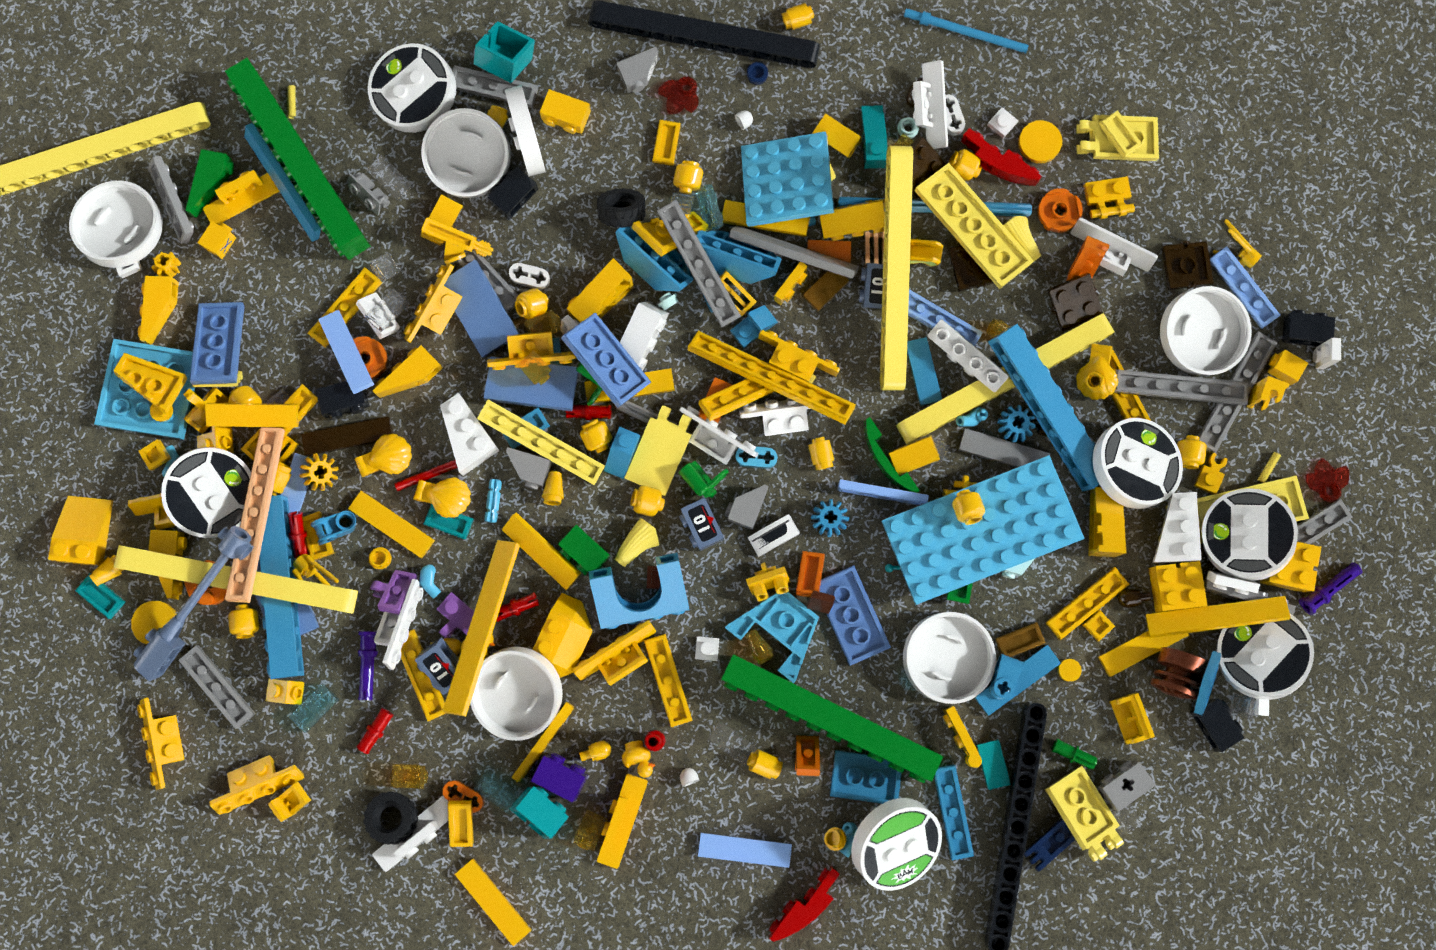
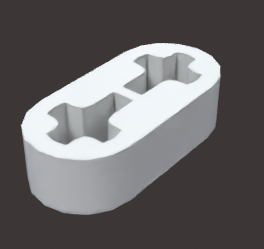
M945 95L946 102L953 104L951 113L946 107L947 133L951 136H958L964 130L965 120L956 97ZM952 118L956 124H960L958 129L950 127Z
M515 263L509 269L511 280L518 285L543 290L550 284L549 274L542 268ZM519 269H522V272L528 276L526 277L521 275L518 279L516 278L514 272H518ZM540 274H543L546 280L541 281L540 284H537L536 279L531 278L532 276L539 277Z

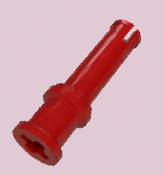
M658 730L647 733L644 740L645 746L650 751H659L663 748L666 741L664 734ZM653 737L658 741L655 746H653V743H650V739Z

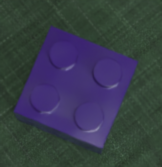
M551 753V755H544L531 781L570 802H574L589 776L584 773L586 769L576 763L571 766L564 762L566 758L559 754Z

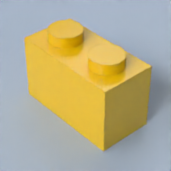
M549 89L541 107L540 116L548 126L555 127L557 125L563 127L568 133L575 134L577 132L582 134L591 109L590 104Z

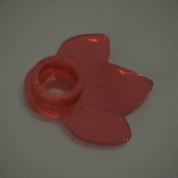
M682 77L678 81L668 80L657 91L659 95L668 98L666 104L668 114H678L684 108L688 112L693 113L698 107L697 83L691 77ZM685 85H688L691 88L690 90L685 91L683 90V87Z
M1322 458L1315 465L1314 473L1306 474L1305 479L1308 487L1318 492L1324 501L1333 502L1339 499L1342 488L1348 485L1350 474L1347 466L1334 470L1329 462ZM1327 487L1332 489L1331 495L1327 494Z

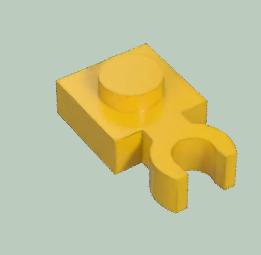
M1216 453L1209 456V467L1206 465L1202 466L1194 484L1195 487L1212 495L1217 494L1225 474L1219 471L1227 464V458H1223L1221 463L1217 464L1215 462Z

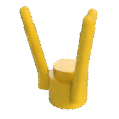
M1225 219L1224 223L1229 227L1228 232L1243 247L1238 254V257H1240L1238 261L1243 267L1246 265L1249 269L1252 268L1262 255L1246 241L1229 220ZM1213 250L1214 254L1219 252L1217 250Z
M308 554L299 556L293 562L295 569L292 570V573L299 580H303L301 576L309 578L315 575L322 584L330 585L317 571L318 569L333 582H339L334 575Z

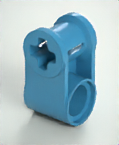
M342 511L310 523L318 536V545L329 543L339 537L352 533L356 526L355 515L350 511ZM343 518H348L351 520L352 525L345 528L339 524V521Z
M1004 654L999 656L989 689L990 694L995 699L1009 698L1013 694L1024 662ZM1004 684L1003 688L1006 689V692L1000 694V689L997 686Z

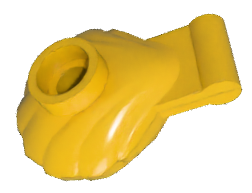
M1092 344L1089 363L1083 366L1076 375L1078 390L1091 400L1105 399L1114 393L1118 385L1117 374L1110 366L1112 346Z
M397 434L382 435L376 441L372 452L355 458L361 477L368 476L379 470L391 475L401 473L409 466L412 458L411 446L405 438Z
M455 477L444 479L437 484L419 480L413 499L432 504L436 512L444 518L457 517L465 512L470 504L471 492L464 481Z

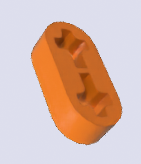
M450 781L443 788V795L448 801H467L464 799L466 796L469 798L478 797L477 802L479 806H474L472 813L480 811L484 806L483 795L460 781ZM457 785V791L463 794L462 797L459 795L451 797V791L448 788Z

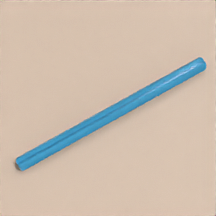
M839 197L838 207L884 198ZM912 199L911 212L933 213L923 200ZM983 202L994 215L1029 217L1032 213V205L1030 203Z

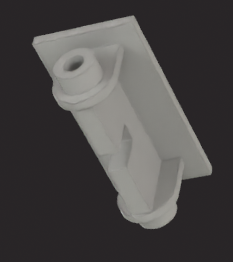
M358 172L355 176L350 174L348 182L350 192L354 196H358L364 202L366 208L378 216L381 206L385 208L390 204L389 197L378 187L371 191L370 189L375 187V184L364 173Z

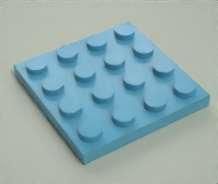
M826 131L741 146L746 223L748 227L834 213Z
M113 339L94 424L102 427L184 440L188 424L184 417L190 412L192 403L183 394L189 388L195 392V387L190 382L193 352ZM124 353L186 374L187 381L172 405L173 414L169 420L165 422L154 420L150 415L152 403L115 375L113 370Z

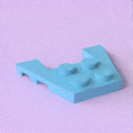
M789 592L781 595L776 593L726 625L725 629L741 641L754 623H757L792 652L778 669V672L792 683H795L819 616L810 609H807L803 603Z

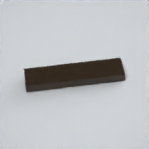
M387 416L301 434L304 454L308 457L316 453L322 454L376 443L382 435L393 434L390 417Z

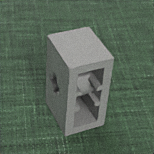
M1129 760L1119 767L1121 771L1114 776L1111 773L1101 780L1102 784L1098 786V789L1113 810L1121 811L1156 786L1140 762H1131ZM1122 780H1127V781H1129V782L1126 784L1127 787H1128L1127 789L1121 787V786L1124 785V783H1123Z

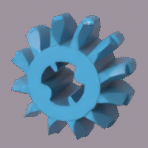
M1017 405L1016 409L1009 406L1007 412H1001L1000 415L1003 419H999L997 423L1003 425V427L999 428L998 431L999 433L1004 431L1007 433L1004 435L1005 440L1012 436L1011 440L1013 443L1017 442L1018 438L1021 442H1024L1026 436L1031 437L1033 435L1030 429H1034L1036 424L1030 421L1035 419V416H1027V413L1030 411L1028 408L1022 412L1021 405ZM1015 419L1016 422L1019 421L1021 423V425L1018 428L1017 426L1014 427L1012 424L1015 421Z
M829 499L828 506H826L824 501H821L820 506L822 509L818 507L813 509L815 513L819 514L811 516V520H818V522L813 524V528L821 526L819 534L822 535L827 530V537L829 538L832 536V530L837 536L840 535L839 528L843 530L847 528L842 522L849 521L848 516H842L848 511L847 508L839 510L841 502L839 501L836 506H833V499ZM828 513H832V517L836 518V521L833 520L832 524L828 523V519H824V516L827 517Z

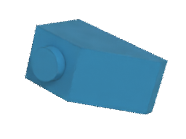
M619 427L610 448L604 472L625 479L641 441L639 434Z

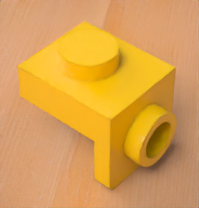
M269 678L265 701L300 705L302 704L304 682Z
M297 782L279 797L270 801L268 805L278 820L282 822L295 815L311 799L299 782Z

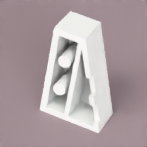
M647 301L638 303L620 341V344L642 371L648 361L646 357L649 351H653L657 343L656 338L659 332L663 330L666 319L670 314Z
M459 393L440 405L458 471L461 475L464 476L500 451Z
M1197 492L1173 493L1169 499L1152 563L1201 561Z

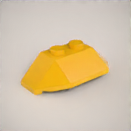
M561 593L551 609L532 649L549 660L560 678L574 673L572 669L577 666L593 632L583 602Z

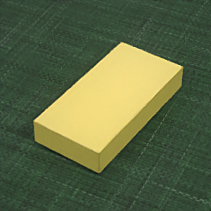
M1118 110L1099 123V126L1123 159L1143 145Z

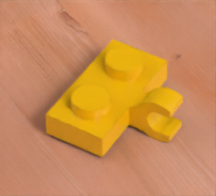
M213 387L203 398H200L189 388L183 395L195 407L184 417V420L203 434L210 427L206 426L205 404L228 403L229 397L217 387Z

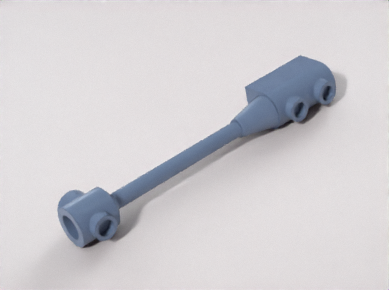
M232 526L231 528L225 527L220 531L218 538L221 539L218 548L221 554L179 613L162 628L150 630L145 636V639L149 641L146 646L141 645L134 651L133 655L137 658L134 662V668L149 682L161 677L186 644L178 637L185 619L228 559L238 558L243 560L253 550L254 546L249 543L251 536L244 529Z

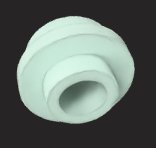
M906 117L899 121L897 131L901 137L911 139L917 135L919 127L915 125L913 118ZM910 126L912 130L907 132L904 127Z
M670 292L659 298L661 303L658 306L662 307L665 311L679 302L676 298L678 295L676 293L673 295Z

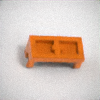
M1087 236L1069 269L1066 281L1084 273H1090L1091 278H1093L1110 245Z

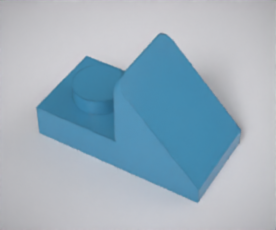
M763 305L750 311L747 318L733 327L730 332L744 349L758 338L760 331L769 330L778 321L767 307Z

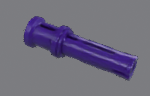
M1355 562L1350 563L1349 566L1323 586H1316L1314 591L1307 597H1301L1299 599L1300 606L1309 615H1314L1320 606L1331 601V596L1363 573L1362 569Z
M359 631L358 633L361 636L360 650H358V654L361 656L358 700H373L374 657L378 655L374 638L377 632Z

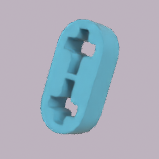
M756 447L754 451L759 453L758 456H765L767 452L770 453V457H774V460H770L769 464H766L764 459H758V456L755 459L748 458L747 462H743V458L739 457V455H742L744 450L739 448L736 452V461L743 467L769 469L775 466L778 459L776 451L768 447Z

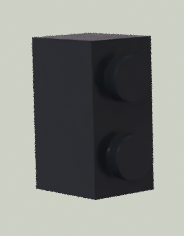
M518 166L514 170H509L500 185H495L487 197L490 204L508 220L539 190L537 183Z
M1293 310L1284 317L1282 342L1317 347L1334 338L1336 317H1328L1326 313H1314L1312 315L1306 314L1304 310Z
M347 381L315 389L321 415L329 418V420L342 418V414L349 412L351 414H358L363 412L364 408L369 407L365 389L353 394Z
M1220 698L1209 700L1202 715L1194 713V710L1190 712L1215 752H1223L1244 739L1241 733L1243 732L1241 725L1232 719L1229 714L1230 708Z

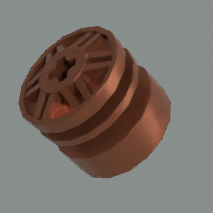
M1162 647L1157 662L1166 667V670H1154V675L1163 678V680L1152 678L1150 685L1176 698L1197 700L1199 693L1190 688L1200 689L1201 684L1193 680V677H1203L1209 662L1184 651Z

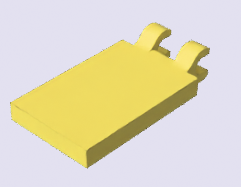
M1094 115L1092 121L1080 120L1079 124L1076 125L1077 134L1089 133V141H1080V145H1077V154L1093 153V159L1157 161L1159 159L1158 117L1122 116L1143 144L1124 159L1099 126V123L1109 115Z
M662 405L658 418L650 417L625 479L641 486L645 485L659 489L661 494L666 496L692 434L686 432L692 418L683 414L679 425L667 421L672 409Z
M1083 766L1077 767L1045 789L1081 849L1089 850V856L1093 862L1098 859L1102 860L1108 855L1100 844L1103 840H1105L1109 850L1124 844L1122 838L1115 830L1120 825Z

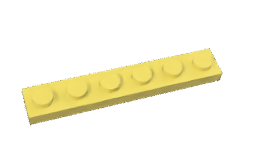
M487 400L477 418L595 485L605 465L490 400Z

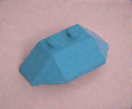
M632 226L620 227L616 230L615 234L624 262L654 290L679 292L693 281V276L686 262L675 249L661 257L632 229Z
M698 231L697 237L718 274L722 275L726 270L734 279L748 284L776 275L782 258L776 256L775 253L731 239L729 237L730 233L726 231Z

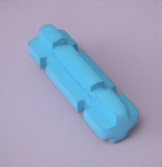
M490 479L488 488L490 491H488L487 512H485V521L489 523H496L498 519L496 512L499 511L501 494L499 490H501L502 486L501 480Z

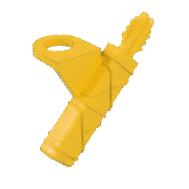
M425 218L421 231L446 242L444 252L445 264L465 257L464 250L472 252L474 249L477 255L479 254L483 257L492 255L493 248L490 247L489 242H484V240L478 242L476 241L477 238L473 235L471 236L432 218Z

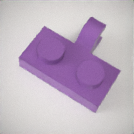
M395 570L388 584L373 581L370 589L375 590L373 593L374 597L381 598L377 605L379 611L400 614L412 579H417L415 573Z
M451 592L437 608L442 615L450 620L439 631L445 638H449L457 628L467 635L474 614L470 607Z

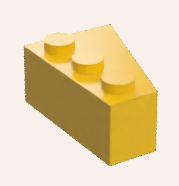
M885 198L834 208V213L819 215L824 239L831 238V241L841 240L847 234H852V237L865 235V231L873 230V233L884 232Z
M613 258L578 296L569 301L566 308L568 314L579 323L594 313L601 319L634 288L632 276Z
M1095 487L1090 490L1088 556L1117 557L1126 553L1124 506L1111 499L1101 487Z

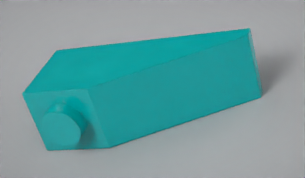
M883 105L861 106L864 169L886 168L888 146Z

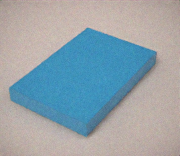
M835 750L829 796L883 804L899 798L902 773L888 767L889 762L883 760L881 763L868 757L866 754Z

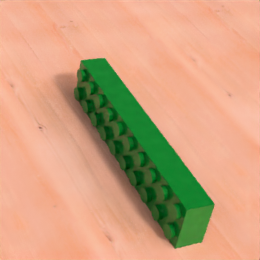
M245 58L225 70L229 77L226 82L232 91L235 92L240 104L249 114V118L260 131V135L271 148V152L282 165V169L293 182L299 195L306 202V206L317 219L318 225L328 236V240L340 256L345 255L348 260L370 248L371 246L249 59Z
M734 654L721 679L725 682L724 687L734 692L738 688L745 692L744 697L755 702L759 698L766 702L765 707L775 712L781 709L786 712L785 717L796 722L802 719L807 722L806 727L816 732H820V729L827 732V737L837 742H841V739L848 742L847 747L861 753L862 750L868 751V757L881 763L883 760L889 762L888 767L903 773L904 770L910 772L909 777L919 782L925 783L926 780L932 782L942 761V755Z

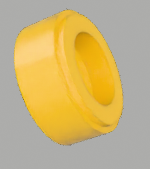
M1074 659L1061 661L1057 668L1059 677L1067 682L1077 680L1082 671L1080 664Z

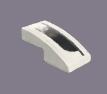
M788 514L749 536L748 539L758 557L799 535L800 532Z

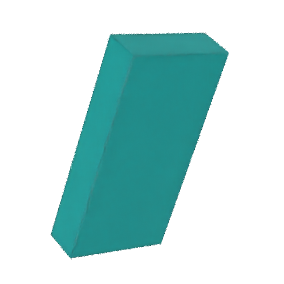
M431 504L423 524L466 540L474 519L459 514L457 517L444 518L436 512Z
M89 575L75 590L108 619H112L126 602L104 583L97 586Z
M999 740L977 744L976 748L982 759L981 767L987 790L1011 785Z

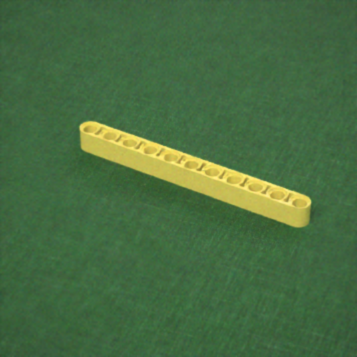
M202 102L187 104L0 165V196L207 129L211 123L205 104Z
M889 145L886 155L881 390L903 391L906 386L913 178L912 146Z
M1100 314L1037 348L1038 357L1043 365L1050 369L1091 347L1092 344H1096L1111 336L1115 331L1105 314ZM1009 376L996 392H992L981 381L977 380L901 421L896 427L906 445L1016 386Z
M118 545L113 568L199 584L214 563ZM224 565L210 586L227 589L231 566ZM256 571L252 594L354 614L358 591Z

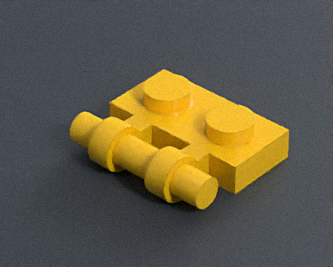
M1128 176L1087 182L1083 185L1087 206L1096 205L1097 209L1090 210L1091 219H1107L1108 216L1112 215L1126 216L1127 213L1135 211L1134 204L1126 205L1124 203V200H1129L1132 197ZM1115 202L1116 206L1106 207L1105 203Z

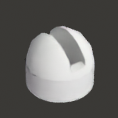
M740 111L735 114V120L740 128L744 130L751 125L753 116L749 111Z
M685 768L681 771L680 781L682 787L699 781L695 770Z

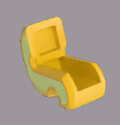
M911 239L910 264L939 265L941 263L943 245L933 240Z

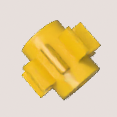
M160 252L156 257H153L155 265L151 266V268L158 276L174 277L177 273H180L177 266H180L181 262L172 252L169 254Z

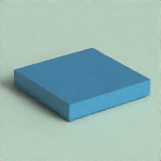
M1213 651L1202 679L1194 713L1204 714L1222 656L1219 652Z

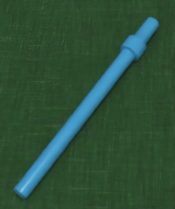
M907 8L905 10L904 17L920 21L919 24L925 26L930 24L1023 53L1027 52L1029 46L931 16V13L925 11L921 13Z

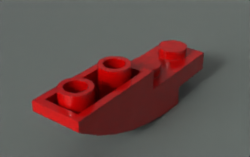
M969 128L964 133L961 142L980 158L982 169L1012 183L1036 186L1042 177L1039 171L1034 166H1029L1025 163L1017 152H1012L1008 149L1002 155L999 148L986 142L978 131H973Z
M832 866L828 870L824 868L817 878L820 881L815 889L811 887L803 897L806 900L804 903L796 898L794 902L790 900L782 910L785 913L780 921L776 919L768 929L771 932L769 939L774 942L786 938L815 920L834 899L827 891L840 873Z

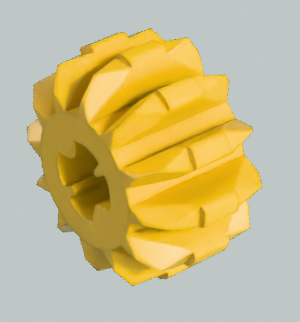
M317 453L313 454V461L309 457L305 458L308 466L300 465V468L306 470V473H301L299 476L300 478H308L303 483L305 486L312 482L311 490L313 491L317 489L318 485L320 491H325V484L329 487L333 486V483L329 480L330 478L333 480L338 479L337 475L332 474V471L339 470L338 467L331 468L335 460L330 459L326 462V454H323L320 459ZM317 466H320L319 469L324 470L320 479L318 478L319 475H314V471L318 469Z

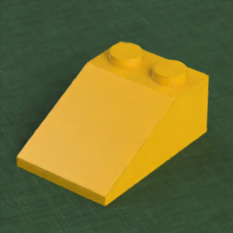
M68 496L51 538L48 560L99 566L105 557L113 500Z

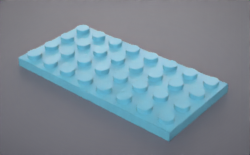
M1050 455L881 521L915 605L1085 539ZM966 489L970 490V492L979 493L985 508L982 520L972 525H965V523L959 522L952 506L957 493Z

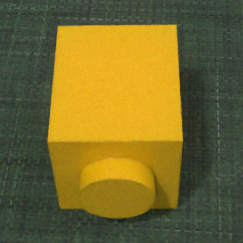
M211 221L197 243L205 250L223 259L236 237L231 233L233 229L221 222L218 225Z
M1283 350L1271 357L1268 363L1271 367L1267 373L1289 383L1291 386L1299 381L1308 362L1287 350Z

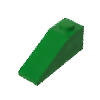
M201 149L185 210L191 217L197 218L203 211V207L208 205L216 196L215 190L220 188L223 183L228 182L229 175H232L234 170V163L227 154Z

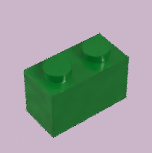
M577 525L558 543L562 548L559 552L568 560L573 558L578 563L576 568L585 576L589 571L600 569L611 557Z

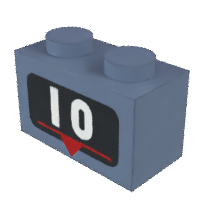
M866 263V267L861 269V281H864V290L860 289L859 303H862L863 308L882 309L883 264Z
M706 498L681 508L682 515L679 518L683 527H689L691 535L688 537L693 548L698 547L699 551H702L724 540V536Z
M441 637L422 650L415 661L419 670L429 677L433 687L444 695L449 692L459 658Z

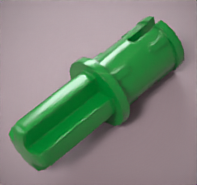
M1058 738L1054 741L1051 752L1069 759L1071 763L1074 761L1091 770L1095 768L1097 757L1080 750L1077 745L1074 747Z

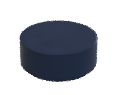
M761 62L750 64L747 69V79L754 85L763 84L768 78L766 65Z

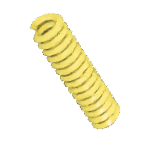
M294 85L287 87L288 118L290 119L296 116V91Z
M1272 453L1273 455H1271L1264 470L1259 475L1258 481L1266 483L1272 470H1274L1273 468H1275L1274 466H1276L1275 464H1277L1281 457L1279 453Z

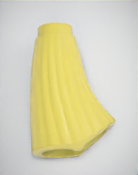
M1013 216L1003 224L1034 261L1042 256L1031 235L1027 217Z
M640 518L623 541L614 560L626 567L643 551L659 546L656 528Z

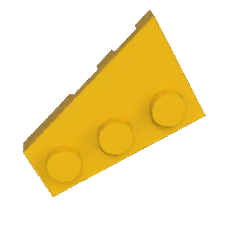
M694 211L684 213L696 236L699 230L707 231L709 225ZM659 218L651 219L647 223H641V221L633 222L632 229L659 256L662 257L677 248L666 226Z
M126 353L122 355L113 370L117 377L166 415L187 381L186 374Z

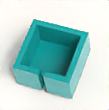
M497 21L488 31V34H485L475 45L474 65L512 83L531 62L535 40Z
M540 786L527 787L509 809L523 822L529 820L528 826L543 839H551L569 817L565 814L566 808L557 801L555 803L551 802L547 798L549 794Z

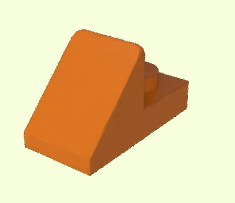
M796 735V775L820 776L819 736Z

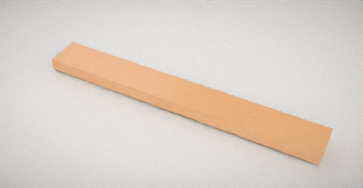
M260 428L240 528L250 534L251 541L249 543L254 548L243 560L233 559L225 600L228 602L250 603L285 433L282 428Z

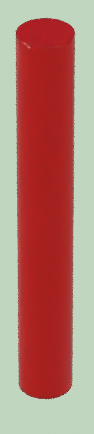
M456 460L394 483L397 491L418 484L419 480L425 481L458 468Z

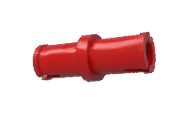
M573 405V410L565 411V413H567L566 418H585L591 421L592 418L611 419L612 410H610L611 405Z
M297 511L287 514L290 525L289 539L292 540L293 556L298 558V555L308 554L306 545L307 531L304 530L303 513L299 511L297 514Z
M532 592L517 600L513 598L509 603L502 605L499 610L501 614L498 615L496 622H500L513 615L519 616L521 612L539 606L538 599L531 601L537 597L536 594Z
M381 708L372 724H368L366 727L367 732L356 748L365 754H369L378 738H382L384 735L383 731L394 715L390 711Z

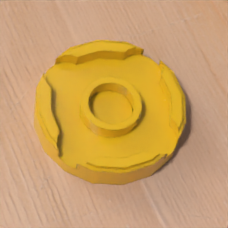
M1036 120L1023 128L1018 139L1021 154L1031 160V162L1047 163L1058 155L1062 147L1061 133L1054 124L1044 120Z
M148 601L140 605L131 619V629L134 636L141 643L148 644L149 641L145 639L147 633L153 628L157 630L162 628L177 615L176 611L169 604L162 601Z

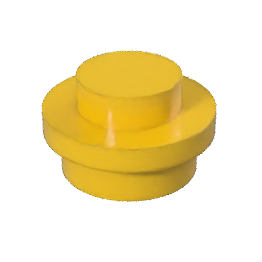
M153 404L150 407L151 417L159 422L169 420L173 414L172 406L167 415Z
M377 547L369 554V563L375 569H385L391 563V553L386 548Z
M833 827L825 833L824 842L830 850L839 851L846 844L847 837L841 828Z

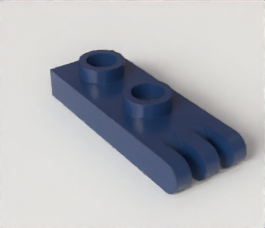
M1061 818L1025 850L1024 856L1028 857L1031 853L1035 854L1029 859V862L1033 865L1040 860L1041 862L1035 866V869L1039 872L1076 839L1063 818Z

